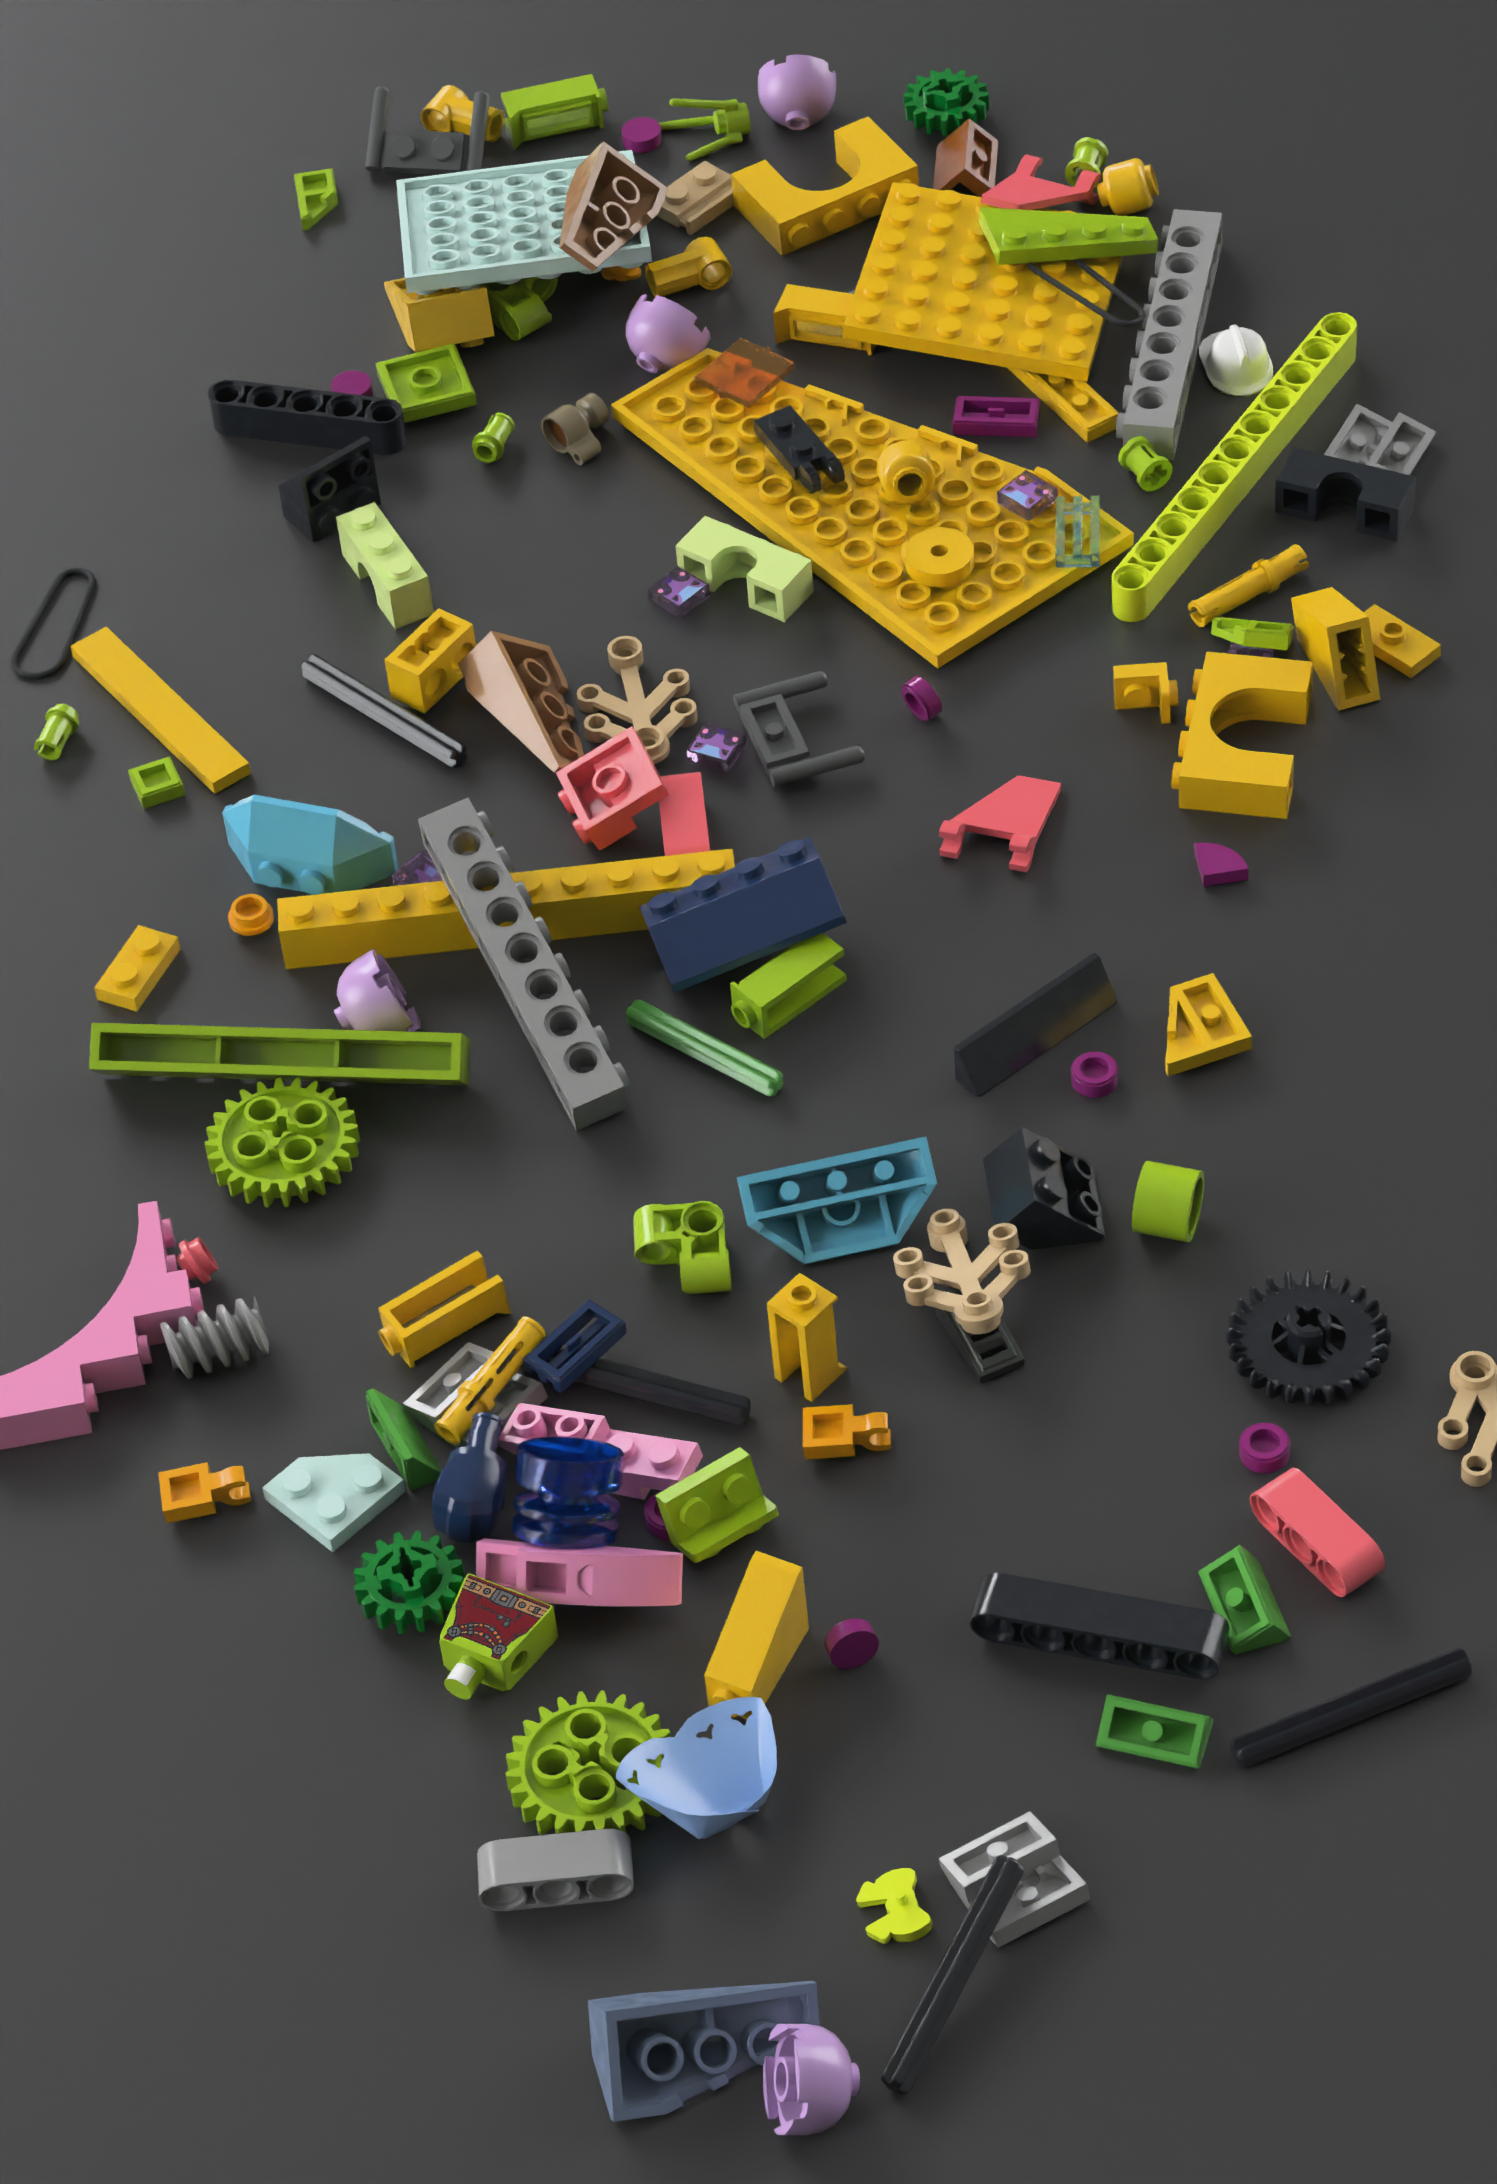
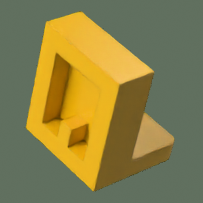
M1167 662L1113 666L1115 710L1160 707L1161 724L1170 723V707L1178 706L1177 680L1168 679Z

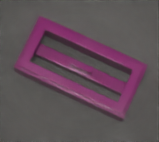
M957 396L952 423L953 435L1037 438V426L1039 425L1041 410L1040 399Z

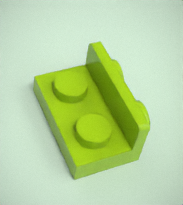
M741 1447L655 1495L671 1544L694 1563L715 1556L724 1547L747 1534L758 1531L764 1524L779 1515L776 1505L762 1494L751 1456Z

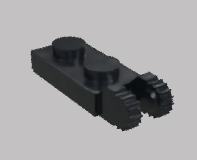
M791 405L754 420V432L794 480H799L810 493L813 494L822 489L821 479L817 472L819 470H822L831 479V482L833 481L835 484L844 481L845 471L839 459L825 446Z

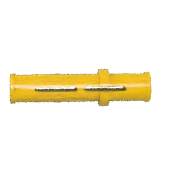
M1294 544L1289 549L1269 560L1260 559L1254 562L1251 570L1206 595L1189 602V611L1197 609V611L1190 613L1192 620L1199 627H1204L1213 618L1224 615L1261 593H1272L1278 590L1281 582L1309 568V561L1299 562L1307 558L1306 553L1299 545Z
M523 1316L471 1381H464L458 1388L457 1399L442 1418L434 1424L435 1430L444 1440L451 1444L459 1445L465 1434L472 1427L473 1415L479 1412L490 1413L495 1407L494 1399L523 1365V1358L546 1338V1332L538 1322ZM514 1350L515 1354L513 1355V1357L508 1361V1363L504 1366L500 1373L497 1374L496 1370L498 1369V1367L503 1363V1361L507 1358L511 1351ZM482 1387H484L485 1391L472 1405L469 1411H466V1407L468 1406V1404L478 1394Z

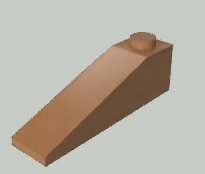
M603 141L578 166L566 194L559 248L593 272L659 214L668 188Z
M490 631L458 663L466 680L465 686L470 694L554 773L584 756L581 739L571 730L570 722L575 718L573 707L565 704L563 697L569 690L567 680L550 646Z

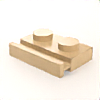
M703 161L667 186L668 190L657 216L677 228L680 226L685 227L689 235L694 234L734 206L731 175L709 162Z

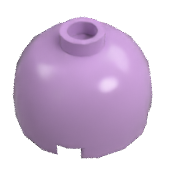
M810 55L786 56V63L774 66L773 59L759 70V101L767 116L776 123L792 130H802L823 120L832 109L836 94L835 71H829L828 63L823 59Z
M647 294L642 295L638 299L626 323V339L630 350L637 357V364L644 370L651 373H657L659 370L667 372L705 349L711 339L709 330L705 326L701 333L694 325L698 317L692 312L662 296L656 295L653 302L646 301Z
M372 949L345 968L339 978L336 993L340 1007L334 1010L344 1030L417 1032L421 1029V1023L414 1006L405 1011L404 1006L407 1003L404 995L407 993L381 954L376 955V951Z
M777 2024L771 2031L768 2041H778L775 2056H765L763 2064V2094L768 2119H775L779 2115L781 2126L774 2129L777 2135L822 2133L840 2120L848 2109L851 2096L858 2094L860 2087L858 2065L855 2062H851L848 2050L839 2038L824 2027L810 2024Z

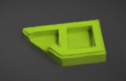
M333 168L294 174L303 230H309L339 204Z
M1215 617L1212 619L1211 634L1242 646L1288 650L1293 641L1294 626L1286 623Z

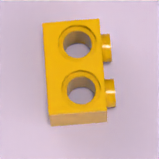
M438 608L384 659L391 698L424 714L464 677L458 663L476 646L473 624Z

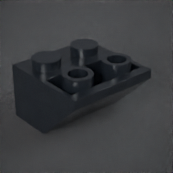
M367 436L278 485L284 518L312 542L338 528L337 516L373 502L377 506L381 504L372 444Z
M1021 1127L983 1158L994 1225L1000 1223L1015 1225L1020 1245L1032 1250L1099 1242L1105 1237L1101 1216L1102 1208L1098 1200L1094 1179L1095 1171L1092 1163L1083 1156L1075 1155L1054 1144L1049 1138L1041 1137Z

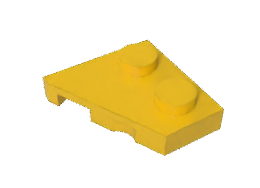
M1214 973L1170 987L1167 1051L1165 1057V1072L1168 1077L1252 1049V1035Z

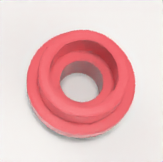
M199 1237L191 1242H188L186 1239L180 1242L179 1248L182 1253L176 1256V1260L182 1270H187L188 1279L192 1281L198 1277L203 1284L211 1280L210 1275L219 1268L206 1245Z

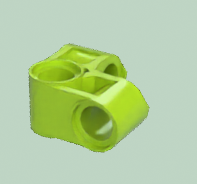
M538 276L521 278L520 281L513 284L483 283L487 288L492 323L514 341H518L548 324L552 320V315L547 311L543 302L555 291L557 277L553 279H542Z
M710 1201L671 1205L650 1204L639 1208L634 1213L635 1258L650 1265H680L682 1291L688 1295L732 1291L729 1248H727L724 1215L722 1209L717 1204Z

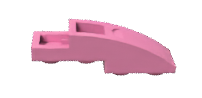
M518 1403L498 1440L502 1448L549 1472L610 1493L645 1500L650 1489L664 1491L693 1474L703 1457L701 1449L696 1442L612 1430L605 1416L523 1403Z
M487 1538L476 1543V1576L545 1603L587 1606H676L682 1604L683 1553L594 1544L570 1547Z

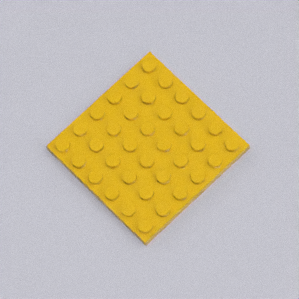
M893 182L843 323L842 338L1087 382L1105 318L1033 273L1028 268L1027 263L998 265L978 222L980 207H999L981 203L982 197L960 194L953 190L942 191L919 187L912 183L902 184ZM1046 208L1033 209L1037 211L1076 213L1073 211H1058ZM1123 256L1080 259L1115 286ZM1061 260L1033 263L1038 269L1106 312L1108 311L1113 293L1073 261Z

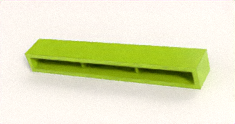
M91 1023L89 1069L102 1075L276 1080V1078L294 1080L296 1077H300L301 1081L469 1086L471 1039L462 1033Z

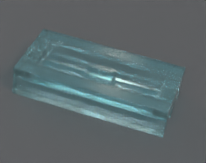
M1099 495L1091 496V502H1082V496H1074L1073 503H1065V496H1056V568L1100 567ZM1091 514V555H1082V515ZM1065 515H1073V555H1065Z

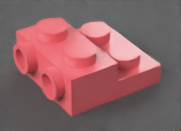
M632 726L556 772L564 788L558 792V796L571 816L576 813L578 819L572 822L576 832L585 845L593 842L599 851L637 829L638 827L633 816L669 795L643 742Z

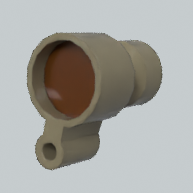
M588 393L576 402V406L571 404L562 405L543 417L541 420L542 433L554 450L562 454L568 452L578 465H582L601 452L600 442L593 435L590 428L596 429L608 421V408L597 394Z

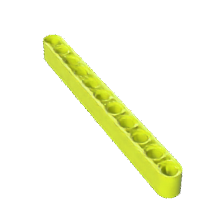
M1341 312L1331 313L1324 316L1116 567L1112 573V610L1116 618L1125 622H1138L1149 616L1352 366L1356 359L1357 323L1352 316Z

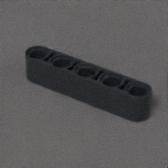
M239 380L218 381L208 389L207 395L213 426L218 433L223 435L333 449H343L367 436L371 440L373 453L382 455L398 453L407 445L403 409L401 404L393 399Z
M992 1573L983 1578L970 1620L971 1630L979 1637L988 1641L1202 1680L1211 1679L1218 1675L1230 1630L1229 1623L1223 1616L1209 1610L1005 1573Z

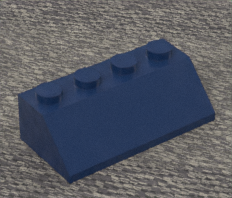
M811 837L803 840L788 841L774 852L759 858L751 857L744 859L732 869L717 875L702 876L688 887L673 893H660L654 896L648 903L639 906L674 993L847 923Z

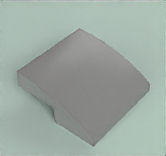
M1356 404L1324 455L1411 475L1433 440L1436 431L1400 412L1394 421L1391 422Z
M470 1342L465 1344L403 1403L405 1411L431 1432L441 1437L435 1430L434 1424L442 1418L457 1399V1391L464 1381H471L491 1357L493 1351ZM503 1361V1363L496 1370L497 1374H499L500 1371L506 1365L505 1361ZM516 1373L494 1399L495 1407L490 1413L499 1416L503 1420L504 1429L518 1403L539 1406L548 1396L541 1382ZM482 1387L478 1394L468 1404V1406L466 1407V1411H469L472 1405L482 1395V1393L485 1391L484 1387ZM471 1428L459 1445H452L456 1448L467 1446Z
M1031 1811L939 1858L941 1869L967 1909H969L997 1856L1012 1857L1019 1861L1018 1863L1024 1868V1874L990 1937L998 1948L1091 1900L1087 1883L1060 1855L1057 1839Z

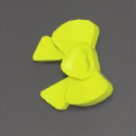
M900 1868L891 1870L876 1879L875 1884L867 1881L862 1885L856 1898L858 1907L863 1908L885 1904L887 1910L886 1916L866 1927L867 1935L882 1944L888 1943L891 1937L897 1942H911L922 1938L931 1931L933 1926L928 1913L919 1907L914 1893L917 1877L913 1869Z

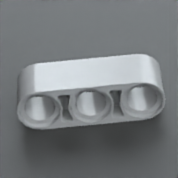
M616 1829L499 1839L487 1842L477 1852L479 1901L482 1906L494 1911H513L612 1901L629 1895L634 1888L631 1839L628 1834Z

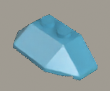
M252 795L238 801L234 805L225 806L222 812L228 843L252 881L257 884L316 895L359 890L395 875L399 869L394 837L383 831L378 833L367 823L339 809Z
M927 1137L737 1177L747 1226L803 1265L898 1245L937 1185Z

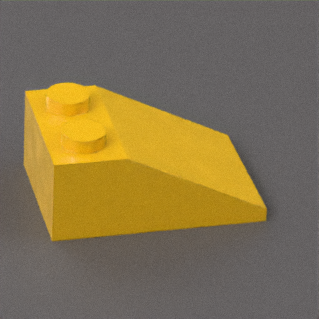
M405 278L384 282L386 293L405 340L415 352L454 343H460V347H474L483 344L484 338L495 336L487 288L483 284L469 290L452 287L440 289L434 294L420 295L416 292L407 293Z

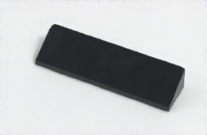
M1096 953L1089 955L954 1046L955 1079L975 1096H982L1117 1003L1116 994L1100 956Z

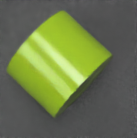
M1146 1161L1142 1167L1134 1197L1132 1211L1133 1232L1191 1242L1202 1206L1204 1172L1202 1170Z

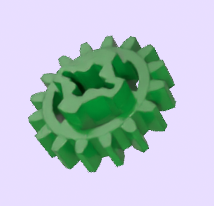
M946 68L944 72L938 73L935 70H930V77L916 76V84L908 83L907 93L903 94L906 120L913 121L915 129L926 126L927 134L929 135L934 133L935 130H941L942 136H947L949 132H954L969 118L977 124V120L986 119V111L990 109L987 84L979 83L978 75L966 77V70L963 69L957 74H952L950 68Z
M416 1530L411 1540H404L400 1532L394 1533V1543L387 1545L380 1539L375 1542L377 1549L375 1555L363 1552L361 1555L363 1567L354 1569L356 1582L354 1590L357 1604L362 1605L363 1614L366 1619L376 1616L378 1627L382 1630L391 1623H396L398 1634H404L410 1624H415L420 1633L425 1632V1621L430 1619L439 1625L444 1623L442 1611L444 1609L451 1611L465 1578L462 1559H457L453 1545L442 1548L441 1538L438 1535H434L428 1542L423 1541L421 1531ZM407 1577L411 1579V1583L414 1586H409L408 1580L406 1579Z

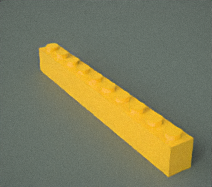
M733 849L516 872L510 873L514 883L519 881L524 883L532 901V907L528 909L533 918L541 916L549 930L551 940L648 930L639 906L648 903L654 896L660 893H673L692 885L695 880L702 876L717 875L735 867ZM443 881L277 899L278 932L286 969L349 963L372 949L376 951V955L381 954L385 959L479 948ZM486 886L481 888L480 891H490L495 887ZM503 922L498 926L508 927L513 925L514 922Z

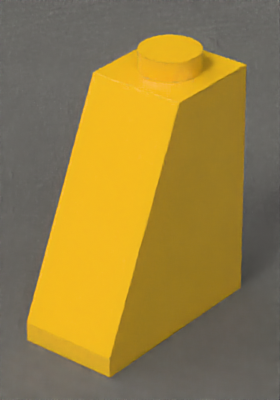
M1333 587L1292 597L1291 602L1297 640L1309 661L1313 662V668L1338 710H1343L1380 700L1369 616Z
M755 1551L704 1674L709 1706L741 1697H759L766 1704L809 1629L803 1567ZM748 1711L743 1716L733 1714L731 1717L739 1716L741 1718L748 1719V1717L752 1715V1712Z

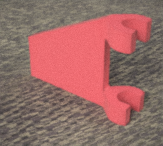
M1026 154L1021 159L1016 172L984 193L981 203L1004 209L1033 210L1075 201L1094 205L1098 201V194L1093 193L1095 184L1100 181L1101 174L1083 170L1074 187L1035 177V172L1042 165L1043 158Z
M1020 775L1016 776L951 820L943 821L939 830V837L944 838V841L939 850V856L957 859L961 853L966 832L1009 839V850L1014 851L1009 862V869L1027 872L1032 862L1037 840L1061 792V783Z

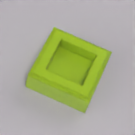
M170 756L128 770L130 782L143 809L185 796L183 783Z

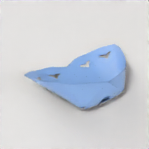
M759 1697L735 1698L709 1706L689 1717L675 1737L652 1738L635 1747L619 1764L616 1779L636 1796L697 1839H706L758 1812V1808L766 1802L777 1770V1746L771 1715L762 1698ZM748 1711L752 1712V1715L746 1721V1725H742L739 1721L731 1718L733 1714L743 1716ZM710 1724L714 1725L712 1739L696 1737L697 1733L707 1731ZM658 1755H664L660 1768L647 1762V1759L655 1760ZM634 1770L637 1772L639 1785L627 1781L629 1778H633Z

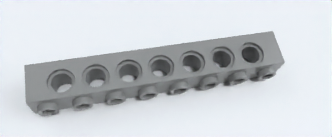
M1174 209L1170 226L1163 225L1161 250H1164V252L1157 251L1155 259V276L1158 277H1151L1149 283L1148 300L1152 303L1144 304L1143 310L1146 317L1144 322H1142V329H1145V331H1138L1136 338V356L1139 357L1131 359L1129 382L1132 385H1125L1123 393V410H1126V412L1118 413L1116 438H1123V446L1134 437L1144 436L1154 445V451L1158 456L1174 460L1222 249V213Z
M468 797L419 818L422 842L575 1130L578 1131L627 1109L625 1090L631 1088L628 1076L620 1062L612 1064L607 1052L611 1051L601 1026L592 1027L587 1016L591 1014L583 992L581 989L573 991L567 979L571 978V974L563 955L560 952L553 955L548 946V943L552 942L544 920L541 916L534 919L528 909L532 907L529 893L522 881L514 883L509 873L513 871V866L503 846L497 848L494 846L490 838L494 836V831L486 813L483 810L477 813ZM466 851H475V852H476V853H474V854H472V855H468V856H463V855H461L462 853H464V852H466ZM486 886L495 887L490 891H480L481 888ZM503 922H514L513 925L508 927L498 926ZM525 957L534 958V960L528 963L517 962ZM545 993H550L554 995L549 999L537 998L539 995ZM562 1030L574 1031L572 1034L567 1036L556 1035L559 1031ZM584 1066L594 1068L587 1073L576 1072L578 1068Z

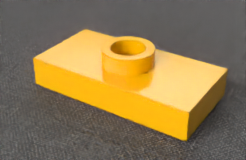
M1376 604L1364 612L1369 616L1374 656L1409 678H1413L1441 656V644Z

